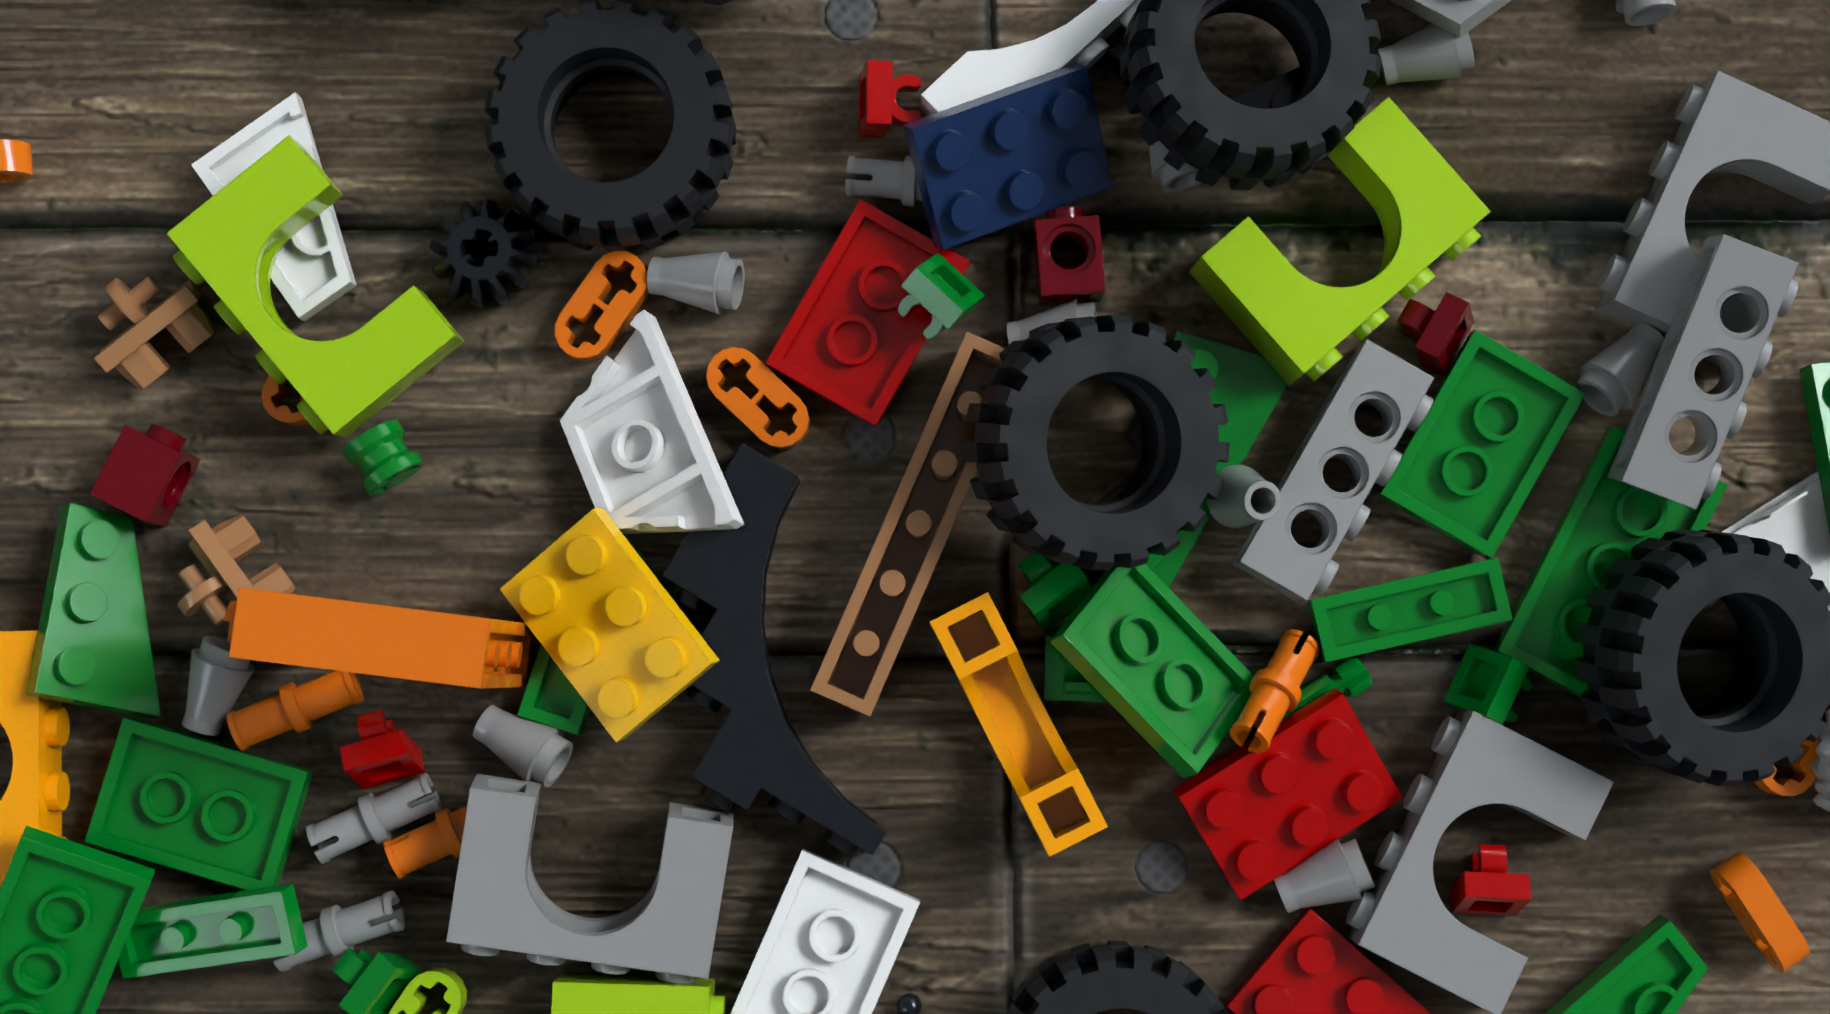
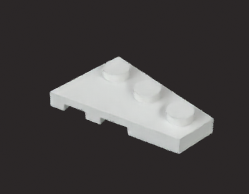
M296 92L191 164L210 193L215 195L275 145L290 135L307 150L322 169L302 98ZM333 204L285 243L278 253L272 268L271 280L297 317L304 322L357 286Z

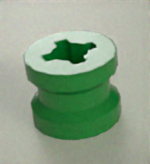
M397 419L386 421L367 430L343 448L342 453L347 461L358 465L364 475L362 486L369 496L380 494L397 486L417 473L424 465L419 453L409 450L404 443L403 436L405 430Z

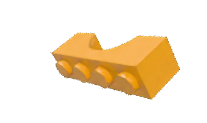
M987 592L930 621L929 624L1048 856L1051 857L1107 828L1108 826L1078 767L1052 723L989 593Z
M38 630L0 631V724L9 738L13 756L11 779L5 794L0 800V887L26 826L67 839L62 837V811L66 810L69 804L70 782L68 775L62 772V746H65L69 739V715L67 710L62 708V702L26 695Z

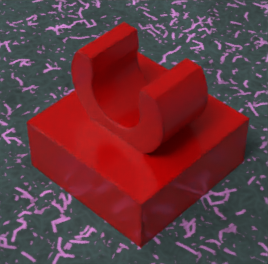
M867 60L859 74L858 137L883 138L892 124L904 128V124L921 119V111L904 110L896 102V94L899 92H917L921 87V79L911 74H903L893 79V61Z
M382 709L358 715L357 725L361 741L340 747L344 772L363 790L425 772L421 748L403 729L396 731L394 721L392 719L386 721Z
M1479 844L1478 853L1470 855V872L1464 871L1450 888L1451 913L1516 916L1531 901L1530 874L1507 873V851L1505 845Z

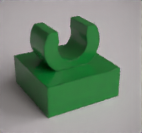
M937 253L917 266L901 285L909 295L900 302L898 313L904 317L915 309L918 304L926 308L932 314V322L922 335L930 339L945 328H952L969 315L985 295L944 257Z
M1031 553L1017 564L1024 573L1023 576L1031 585L1019 597L1030 616L1044 633H1047L1070 615L1092 589L1086 575L1077 566L1061 563L1053 568L1044 556Z
M1045 636L1043 700L1108 702L1049 642L1053 636Z
M1469 644L1443 701L1459 710L1475 711L1501 725L1505 721L1516 722L1519 715L1510 709L1519 689L1530 692L1532 683L1526 677L1529 666L1511 656Z
M348 948L332 968L342 980L352 986L339 1003V1006L348 1014H388L406 986L422 969L405 954L378 952L374 957L365 949H361L357 954L354 950Z

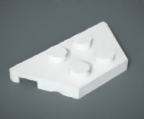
M643 310L636 314L630 325L636 330L616 358L613 360L608 356L605 357L592 375L589 388L582 395L576 397L560 419L561 426L594 507H603L623 534L738 529L745 524L657 319L646 310Z

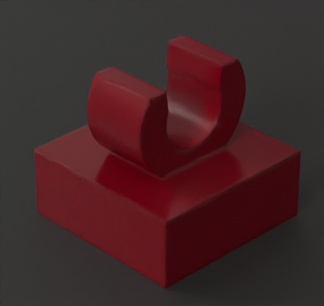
M1446 292L1436 311L1418 301L1409 299L1397 322L1403 325L1401 333L1418 341L1415 349L1421 366L1444 376L1474 324V319L1469 302Z

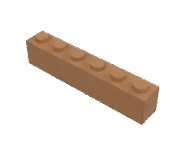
M966 332L810 691L867 716L872 715L970 490V480L976 476V462H965L964 442H974L976 425L965 423L969 403H981L985 391L977 386L986 369L998 368L1002 361L999 353L1005 349L1004 347Z

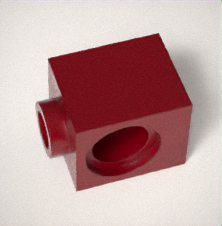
M1063 207L1048 210L1045 212L1046 219L1035 220L1032 230L1038 306L1063 304L1076 298L1079 303L1101 301L1105 293V279L1099 215L1084 216L1083 208ZM1064 240L1075 242L1082 248L1085 262L1075 269L1061 268L1051 257V247L1057 242Z
M151 422L147 432L124 425L89 494L146 523L167 527L201 459L182 450L187 441L185 437Z

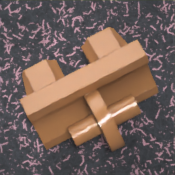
M149 276L132 289L120 279L114 278L105 285V289L114 303L100 313L98 318L109 330L115 328L127 317L133 324L104 346L94 359L106 373L115 367L122 376L140 390L145 389L170 367L148 340L166 327L189 353L215 333L216 328L205 309L198 302L203 293L189 279L148 311L144 304L161 291Z
M241 514L224 521L212 529L204 520L188 530V534L192 538L188 546L211 578L206 580L195 564L186 567L178 574L190 590L177 605L184 616L189 617L204 610L215 626L226 622L224 617L227 608L220 598L225 596L229 603L237 601L239 587L295 594L296 588L277 563H274L249 580L238 566L237 562L261 548V541L244 515Z

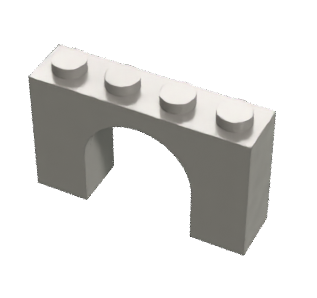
M1717 71L1698 86L1691 84L1682 96L1674 114V119L1681 121L1673 142L1666 140L1661 145L1650 166L1648 174L1656 178L1647 199L1640 197L1627 216L1623 232L1630 234L1625 248L1621 256L1614 254L1609 259L1599 278L1597 288L1605 292L1596 310L1631 326L1638 322L1646 323L1655 328L1665 338L1697 261L1690 248L1685 231L1686 206L1697 183L1704 176L1710 174L1737 173L1751 177L1805 203L1811 204L1830 194V121L1721 71ZM1731 295L1721 306V321L1730 331H1735L1742 325L1746 314L1744 304L1738 297ZM1710 356L1703 358L1713 364L1718 365V363Z
M1459 710L1455 719L1447 716L1436 732L1431 750L1436 752L1437 755L1427 776L1421 773L1418 774L1406 793L1403 808L1409 810L1399 833L1389 832L1378 850L1374 864L1381 869L1374 881L1375 887L1370 889V891L1361 892L1362 898L1354 900L1349 909L1346 924L1352 926L1347 938L1493 1014H1501L1528 958L1465 926L1447 910L1438 895L1433 876V860L1437 844L1444 831L1457 817L1470 809L1486 804H1505L1567 836L1586 840L1614 782L1475 711Z
M476 774L469 790L446 942L461 944V949L464 952L478 956H495L500 954V950L526 953V958L529 961L542 965H561L565 963V959L591 962L592 969L606 974H627L630 968L655 971V976L658 979L677 984L691 983L694 981V977L709 978L733 832V812L669 802L658 873L646 895L634 906L619 914L603 918L582 917L561 909L549 900L539 887L532 870L531 845L541 783Z

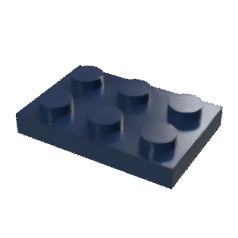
M1077 63L903 125L933 243L942 250L1113 187L1087 67Z

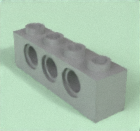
M1725 234L1706 237L1608 474L1609 478L1692 509H1697L1701 498L1707 500L1712 495L1721 475L1722 465L1716 461L1726 438L1732 439L1736 436L1746 416L1747 404L1742 402V398L1751 377L1758 378L1762 374L1770 359L1773 344L1767 341L1772 326L1777 316L1783 317L1788 312L1796 297L1798 281L1792 278L1799 264L1798 262ZM1731 295L1738 297L1742 301L1746 312L1742 325L1735 331L1728 330L1720 318L1721 306ZM1710 356L1719 365L1720 379L1712 390L1703 392L1695 382L1694 372L1697 364L1703 358ZM1687 417L1694 425L1695 439L1687 450L1678 453L1670 444L1669 432L1677 420Z
M1368 339L1357 346L1276 486L1282 497L1280 510L1271 519L1260 520L1254 524L1232 565L1296 602L1308 601L1312 593L1321 597L1339 568V563L1333 561L1332 557L1342 539L1345 538L1352 542L1370 514L1371 509L1363 505L1371 488L1374 483L1383 487L1401 460L1402 453L1394 448L1406 428L1414 432L1427 415L1434 399L1426 395V392L1434 377ZM1359 405H1371L1380 412L1383 419V428L1378 437L1367 436L1357 428L1354 416ZM1328 459H1339L1350 468L1352 482L1346 492H1336L1325 483L1323 468ZM1298 513L1312 515L1320 525L1321 536L1313 548L1299 545L1292 536L1291 524Z

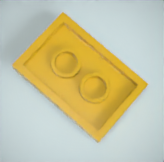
M603 507L592 509L500 588L501 592L615 742L626 739L720 661Z

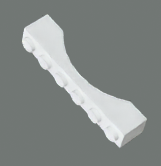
M1097 0L1066 25L1035 40L1001 49L967 51L921 94V110L929 116L1074 63L1083 65L1088 70L1110 48V45L1105 40L1121 25L1127 29L1128 23L1141 0Z

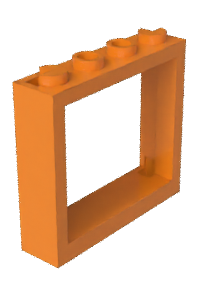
M240 587L238 588L237 601L229 603L224 617V621L230 622L227 642L231 643L230 658L479 689L526 687L533 633L526 623Z

